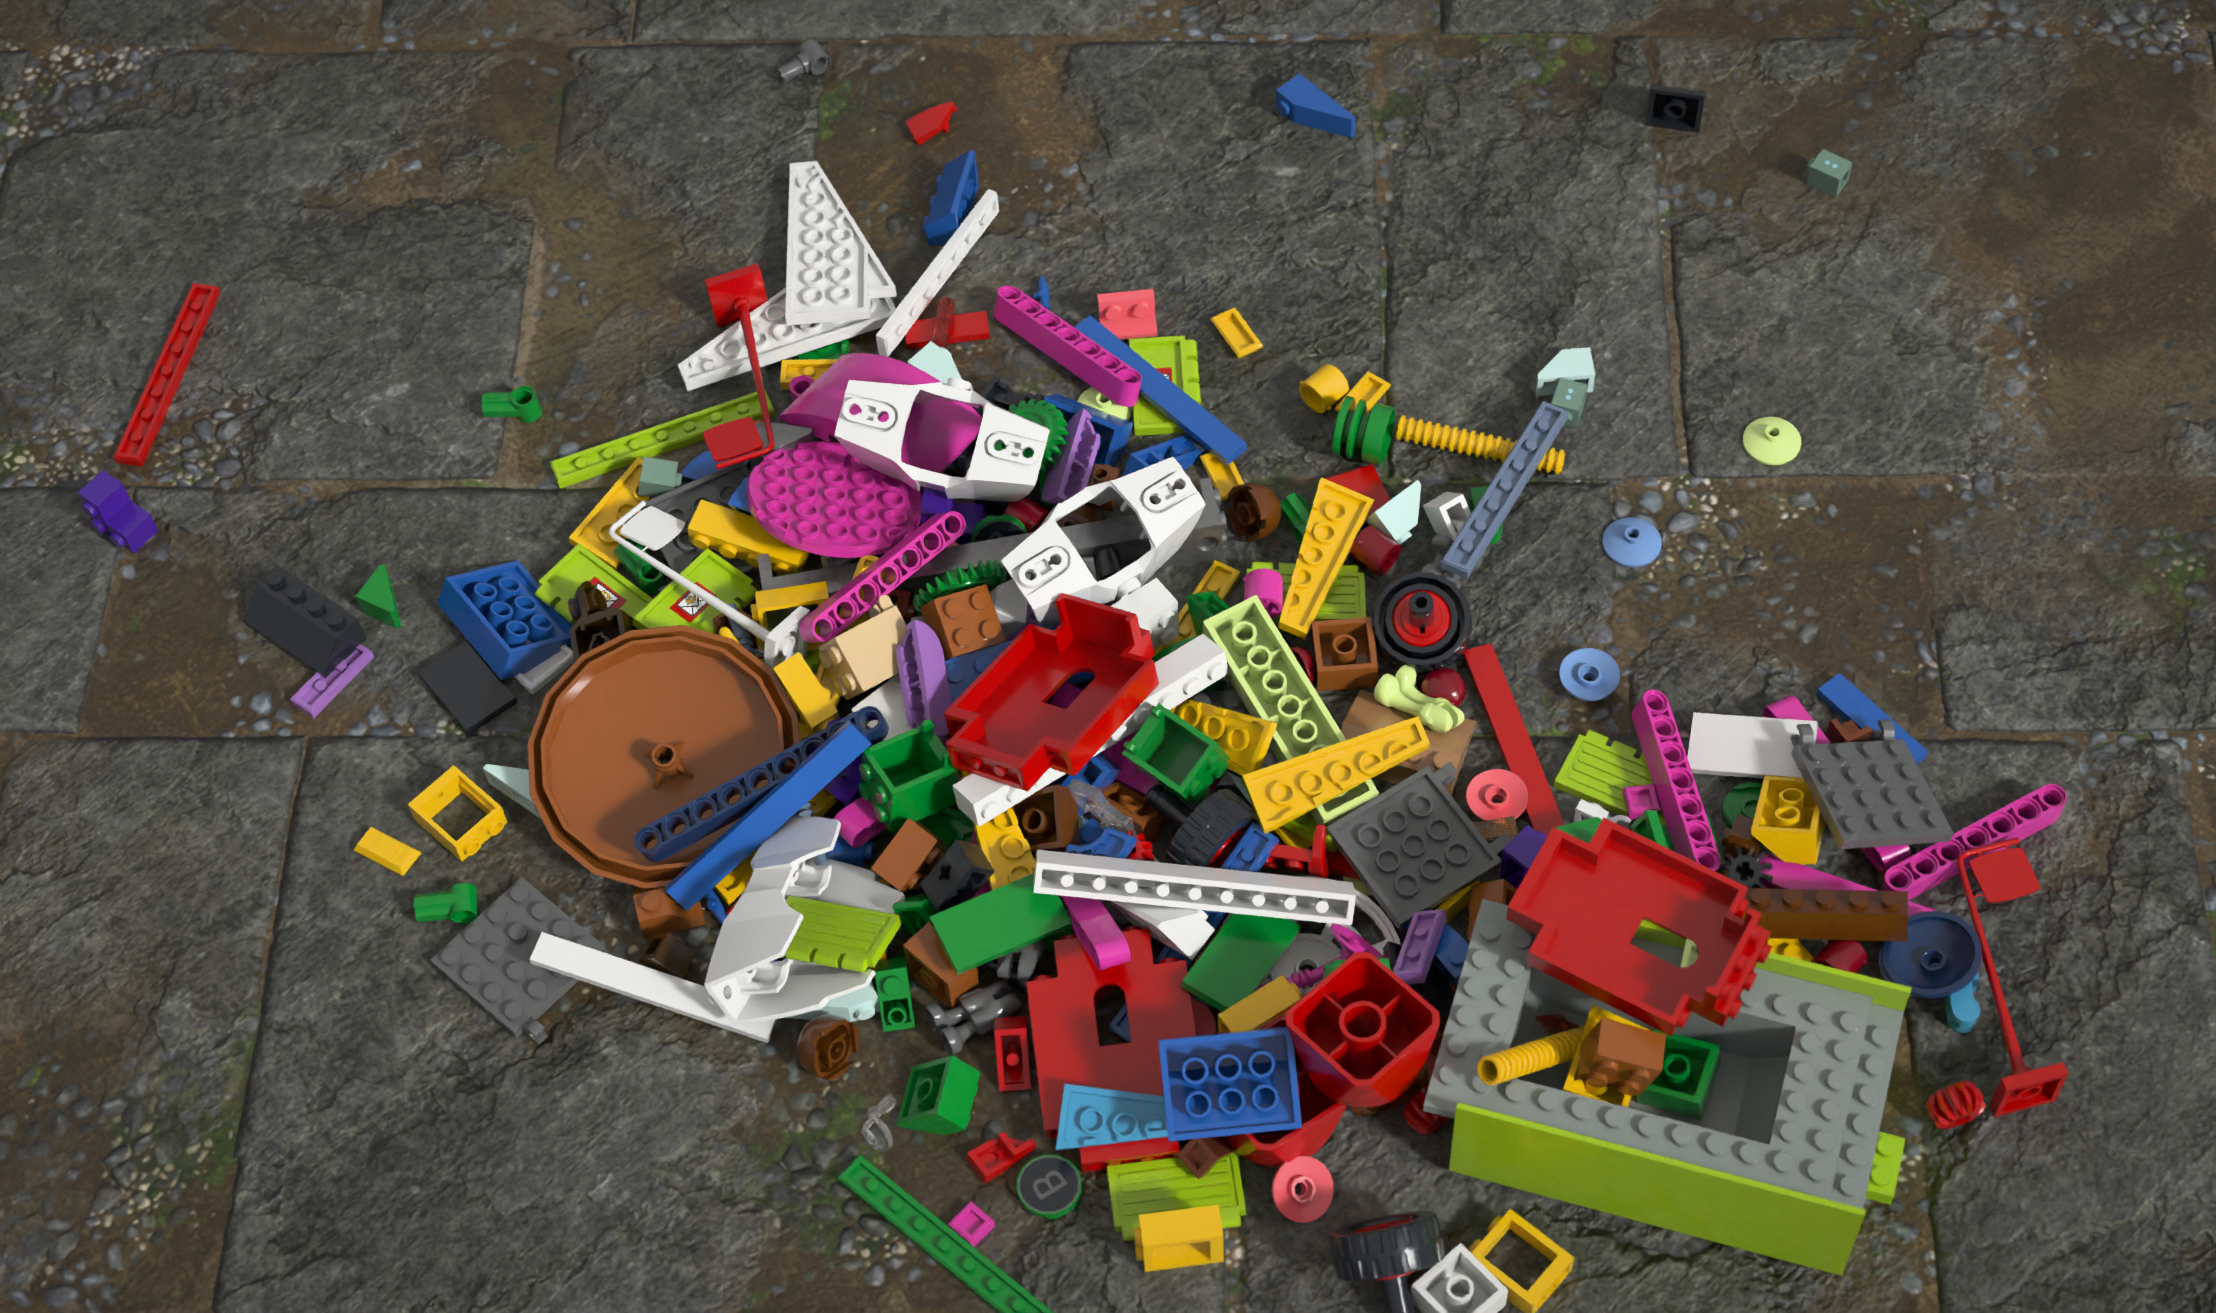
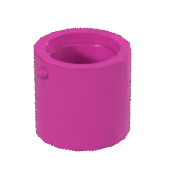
M1264 568L1249 572L1243 578L1244 600L1257 595L1270 618L1278 617L1283 610L1284 587L1282 576L1274 570Z

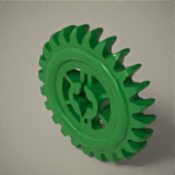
M1031 399L1028 403L1023 400L1019 402L1017 407L1015 404L1010 405L1009 412L1045 426L1050 430L1040 470L1047 473L1044 462H1049L1052 465L1056 464L1051 454L1062 456V452L1056 445H1067L1063 437L1060 436H1068V431L1064 428L1067 426V422L1063 418L1062 412L1054 404H1048L1045 400L1037 401L1036 399ZM998 443L994 449L1001 451L1005 449V444ZM1027 448L1022 454L1025 458H1031L1034 455V451L1031 448Z
M988 559L985 566L979 560L977 570H974V567L969 562L967 573L959 566L949 572L946 571L941 580L935 577L937 587L926 583L928 593L919 589V595H914L913 606L918 616H923L920 607L933 599L987 584L990 593L997 586L1005 582V570L996 560L992 563Z

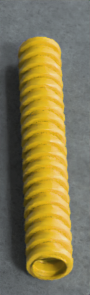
M1405 415L1398 419L1395 437L1398 441L1405 439V442L1409 443L1412 440L1416 445L1421 442L1423 446L1430 444L1431 448L1439 446L1440 450L1448 448L1449 452L1457 450L1458 454L1466 452L1467 456L1475 454L1476 458H1479L1481 455L1486 460L1490 457L1493 458V461L1497 462L1499 459L1502 463H1504L1518 441L1512 442L1511 438L1503 440L1502 436L1494 438L1493 434L1485 436L1484 432L1476 434L1475 430H1472L1470 433L1465 428L1461 431L1456 426L1452 429L1447 424L1444 427L1441 426V423L1433 425L1432 421L1424 423L1423 419L1415 421L1414 417L1406 419ZM1551 447L1550 450L1548 449L1538 465L1537 471L1545 469L1546 473L1555 471V475H1559L1564 464V450L1560 449L1558 452L1555 451L1554 447Z
M1584 1025L1482 1057L1477 1064L1479 1079L1487 1085H1496L1572 1060Z

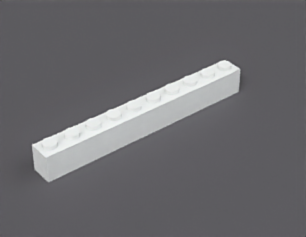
M1201 634L1155 662L1159 685L1094 756L1141 728L1151 714L1149 710L1153 705L1156 707L1159 703L1168 710H1171L1229 674L1225 650L1206 635ZM1049 768L1028 792L975 774H970L952 786L958 808L980 827L1066 773Z
M1037 850L1033 878V893L1352 925L1356 900L1353 882Z

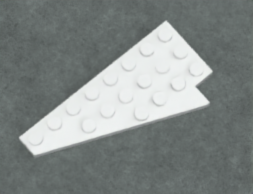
M818 162L790 163L785 307L787 326L870 319L871 299L896 297L894 283Z
M784 288L750 313L760 367L881 328L896 308L890 297L873 298L870 305V319L787 326L785 319L786 288ZM740 321L678 364L679 372L687 391L752 370Z

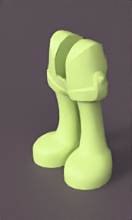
M1403 665L1395 677L1391 674L1383 675L1375 687L1374 698L1376 701L1386 707H1393L1416 717L1419 716L1421 724L1428 726L1435 732L1445 733L1459 726L1464 721L1463 712L1447 699L1442 697L1432 698L1419 692L1414 687L1417 677L1416 671L1408 665Z

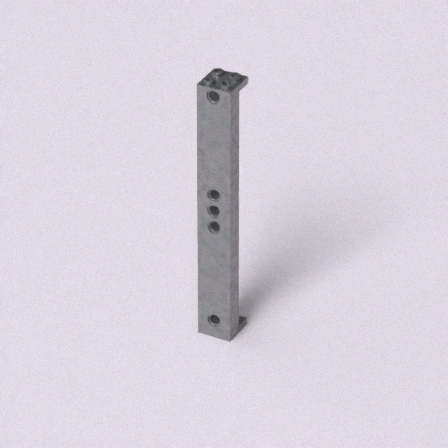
M1210 477L1199 480L1202 497L1206 505L1198 522L1179 550L1159 569L1223 558L1222 546L1227 545L1225 533L1227 523L1224 511L1220 512L1219 505H1221L1219 489H1213ZM1137 515L1061 527V530L1073 544L1080 557L1092 555L1094 557L1100 550L1116 549L1119 551L1123 569L1137 561L1151 549L1148 538L1143 540L1139 538L1143 527ZM1032 533L946 547L895 589L911 592L913 604L914 595H919V589L928 593L926 583L937 587L935 577L941 580L946 571L949 572L956 569L957 566L963 568L967 573L969 562L974 567V570H977L979 560L983 562L984 566L988 559L992 563L994 560L999 563L1000 560ZM769 553L757 555L762 591L826 581L829 598L852 580L858 563L774 577ZM904 554L902 555V561L906 566L907 558ZM1049 561L1048 563L1049 566L1052 564L1058 565L1055 561ZM1004 569L1006 574L1005 582H1007L1012 578L1007 572V570ZM818 604L804 605L802 607L810 610L811 613L818 607ZM838 605L837 607V614L839 615L841 610L840 605ZM798 607L766 611L770 628L777 627Z

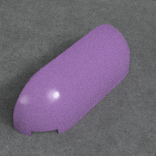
M1084 408L1077 412L1069 420L1067 426L1064 427L1068 431V436L1060 435L1067 443L1066 446L1056 445L1062 452V456L1058 454H1053L1052 456L1056 464L1052 465L1050 463L1042 489V499L1050 504H1061L1078 494L1084 487H1087L1100 444V434L1095 433L1090 421L1093 417Z
M913 620L906 625L905 628L908 630L903 637L901 645L897 644L896 648L906 718L911 728L919 727L924 720L930 719L934 724L935 734L937 737H942L949 733L944 712L952 704L943 649L937 635L927 624L919 620Z

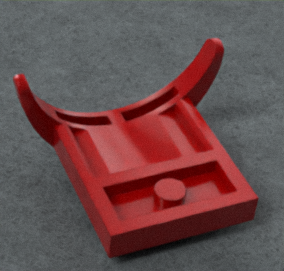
M1322 824L1316 826L1312 850L1276 844L1262 867L1276 869L1277 865H1282L1289 868V872L1306 875L1307 870H1309L1311 877L1327 878L1331 870L1334 852L1325 849V826Z

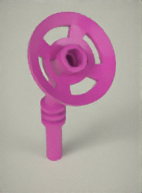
M1333 923L1330 926L1333 937L1342 947V950L1339 952L1341 956L1334 960H1347L1355 952H1370L1373 956L1383 959V956L1371 944L1353 931L1339 924ZM1324 965L1312 971L1305 969L1304 973L1298 971L1297 975L1291 973V977L1285 979L1289 984L1292 982L1296 984L1299 990L1300 987L1302 990L1307 989V985L1309 988H1312L1314 983L1322 980ZM1268 983L1261 985V986L1258 988V990H1259L1260 988H1262L1263 986L1267 985Z

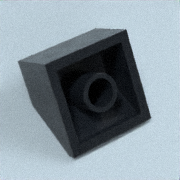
M1651 84L1645 126L1699 133L1706 91Z

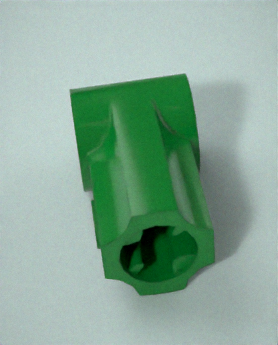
M520 386L513 392H486L482 396V413L484 417H518L520 421L530 423L536 421L542 414L539 400L534 389L530 386Z
M1292 493L1281 502V513L1293 528L1295 539L1301 547L1312 509L1301 494Z
M629 538L625 539L640 550L644 549L639 543ZM621 544L617 546L614 550V556L638 582V588L647 595L659 593V589L664 586V573ZM647 575H655L656 578H654V579H647V578H645V576H647Z
M459 883L451 886L449 891L416 894L414 897V909L417 922L450 919L460 924L471 923L477 918L476 886L468 883Z

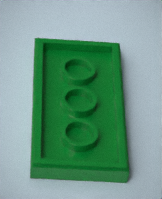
M1033 873L929 917V923L957 976L1070 928L1072 921L1059 896L1033 893Z
M1233 913L1182 980L1181 988L1222 1012L1258 990L1299 934L1301 926L1285 918Z

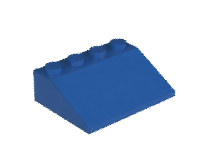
M518 560L445 578L437 604L501 680L517 676L519 673L525 674L561 651V646L567 645L569 647L572 645L569 629L573 624L554 610L555 606L549 607L535 596V592L540 586Z
M1287 1026L1158 1039L1168 1141L1302 1128L1294 1045Z

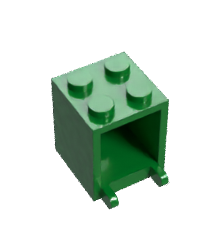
M1158 703L1156 707L1153 705L1150 708L1151 714L1130 742L1126 741L1123 745L1125 750L1122 754L1137 770L1157 784H1161L1163 788L1194 809L1197 803L1200 804L1207 798L1210 792L1209 787L1215 778H1220L1228 768L1227 762L1230 758L1217 742Z
M930 719L924 720L919 727L870 746L862 752V763L859 765L861 783L858 784L860 794L864 800L870 801L877 820L880 823L884 822L890 832L901 828L908 818L918 821L956 804L952 785L957 783L958 769L952 767L948 750L935 734L934 724Z

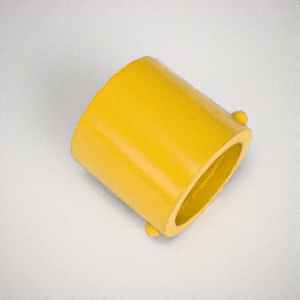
M1324 364L1305 381H1301L1299 385V392L1303 401L1317 413H1324L1326 410H1330L1331 406L1349 391L1346 378L1339 369L1331 364Z

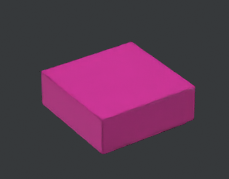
M1654 784L1623 788L1622 795L1629 819L1639 818L1646 810L1657 811L1659 816L1660 807Z
M970 1201L948 1223V1227L975 1247L995 1227V1221Z

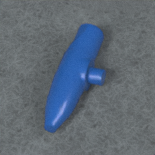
M1040 276L1038 293H1033L1034 299L1038 298L1042 306L1050 310L1048 285L1044 276Z
M712 888L704 897L707 901L708 909L712 911L722 925L727 914Z

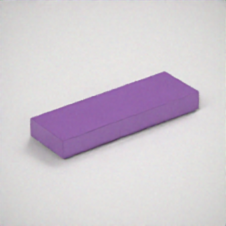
M359 645L326 678H323L316 672L290 698L292 705L314 719L374 658L372 651L363 645Z
M1444 909L1414 912L1393 973L1406 984L1425 983L1447 920Z

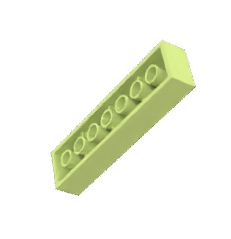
M1257 595L1203 621V634L1225 650L1229 671L1227 677L1250 715L1278 723L1269 746L1279 762L1346 741ZM1371 779L1309 812L1317 825L1322 824L1326 828L1377 797L1379 792Z

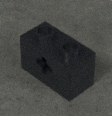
M956 840L922 881L921 886L935 911L942 912L971 900L995 871L980 845Z

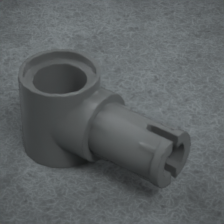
M808 40L799 47L795 59L778 67L776 70L781 81L785 84L803 73L812 72L815 75L824 73L830 67L831 59L817 41Z

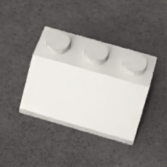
M1106 900L1133 926H1139L1142 929L1149 928V934L1152 938L1193 960L1215 930L1205 921L1208 915L1202 910Z

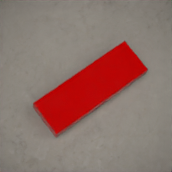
M986 311L916 320L905 334L907 350L924 348L930 341L939 346L990 339Z

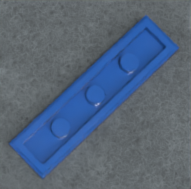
M1838 673L1818 689L1817 696L1846 722L1853 720L1859 729L1870 726L1872 730H1881L1877 723L1878 720L1890 719L1895 729V740L1904 739L1916 764H1919L1927 757L1929 751L1842 674Z

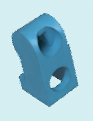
M1979 970L1966 987L1954 994L1943 997L1948 1024L1958 1033L1972 1031L1979 1018L1980 1006L1973 995L1980 980Z

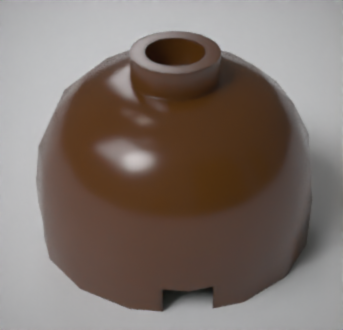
M1255 482L1238 485L1230 490L1227 499L1231 498V507H1227L1226 511L1229 524L1235 535L1239 538L1243 535L1247 539L1245 542L1248 543L1271 535L1278 527L1281 517V503L1276 494L1268 486Z
M824 1014L812 1018L802 1028L797 1040L796 1053L801 1065L818 1078L832 1081L841 1077L852 1065L851 1062H847L851 1057L852 1051L857 1053L859 1048L857 1027L840 1016Z

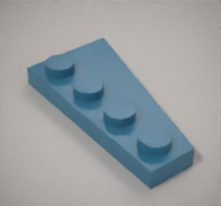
M1070 1084L1064 1085L1056 1150L1168 1137L1164 1096Z

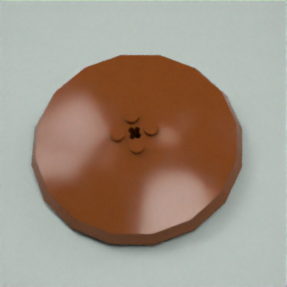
M685 625L630 630L582 654L545 695L527 743L530 796L552 840L591 873L644 889L665 887L739 819L659 862L648 861L635 847L634 837L637 831L799 743L798 716L775 672L734 639ZM664 760L669 762L666 764H662ZM796 765L788 766L784 770V774L791 773ZM768 780L760 781L756 789L765 787ZM734 795L730 799L729 804L736 803L740 795ZM713 810L705 811L701 819L710 817ZM679 825L675 829L674 834L681 833L685 825ZM657 839L650 841L646 849L653 848L657 844Z

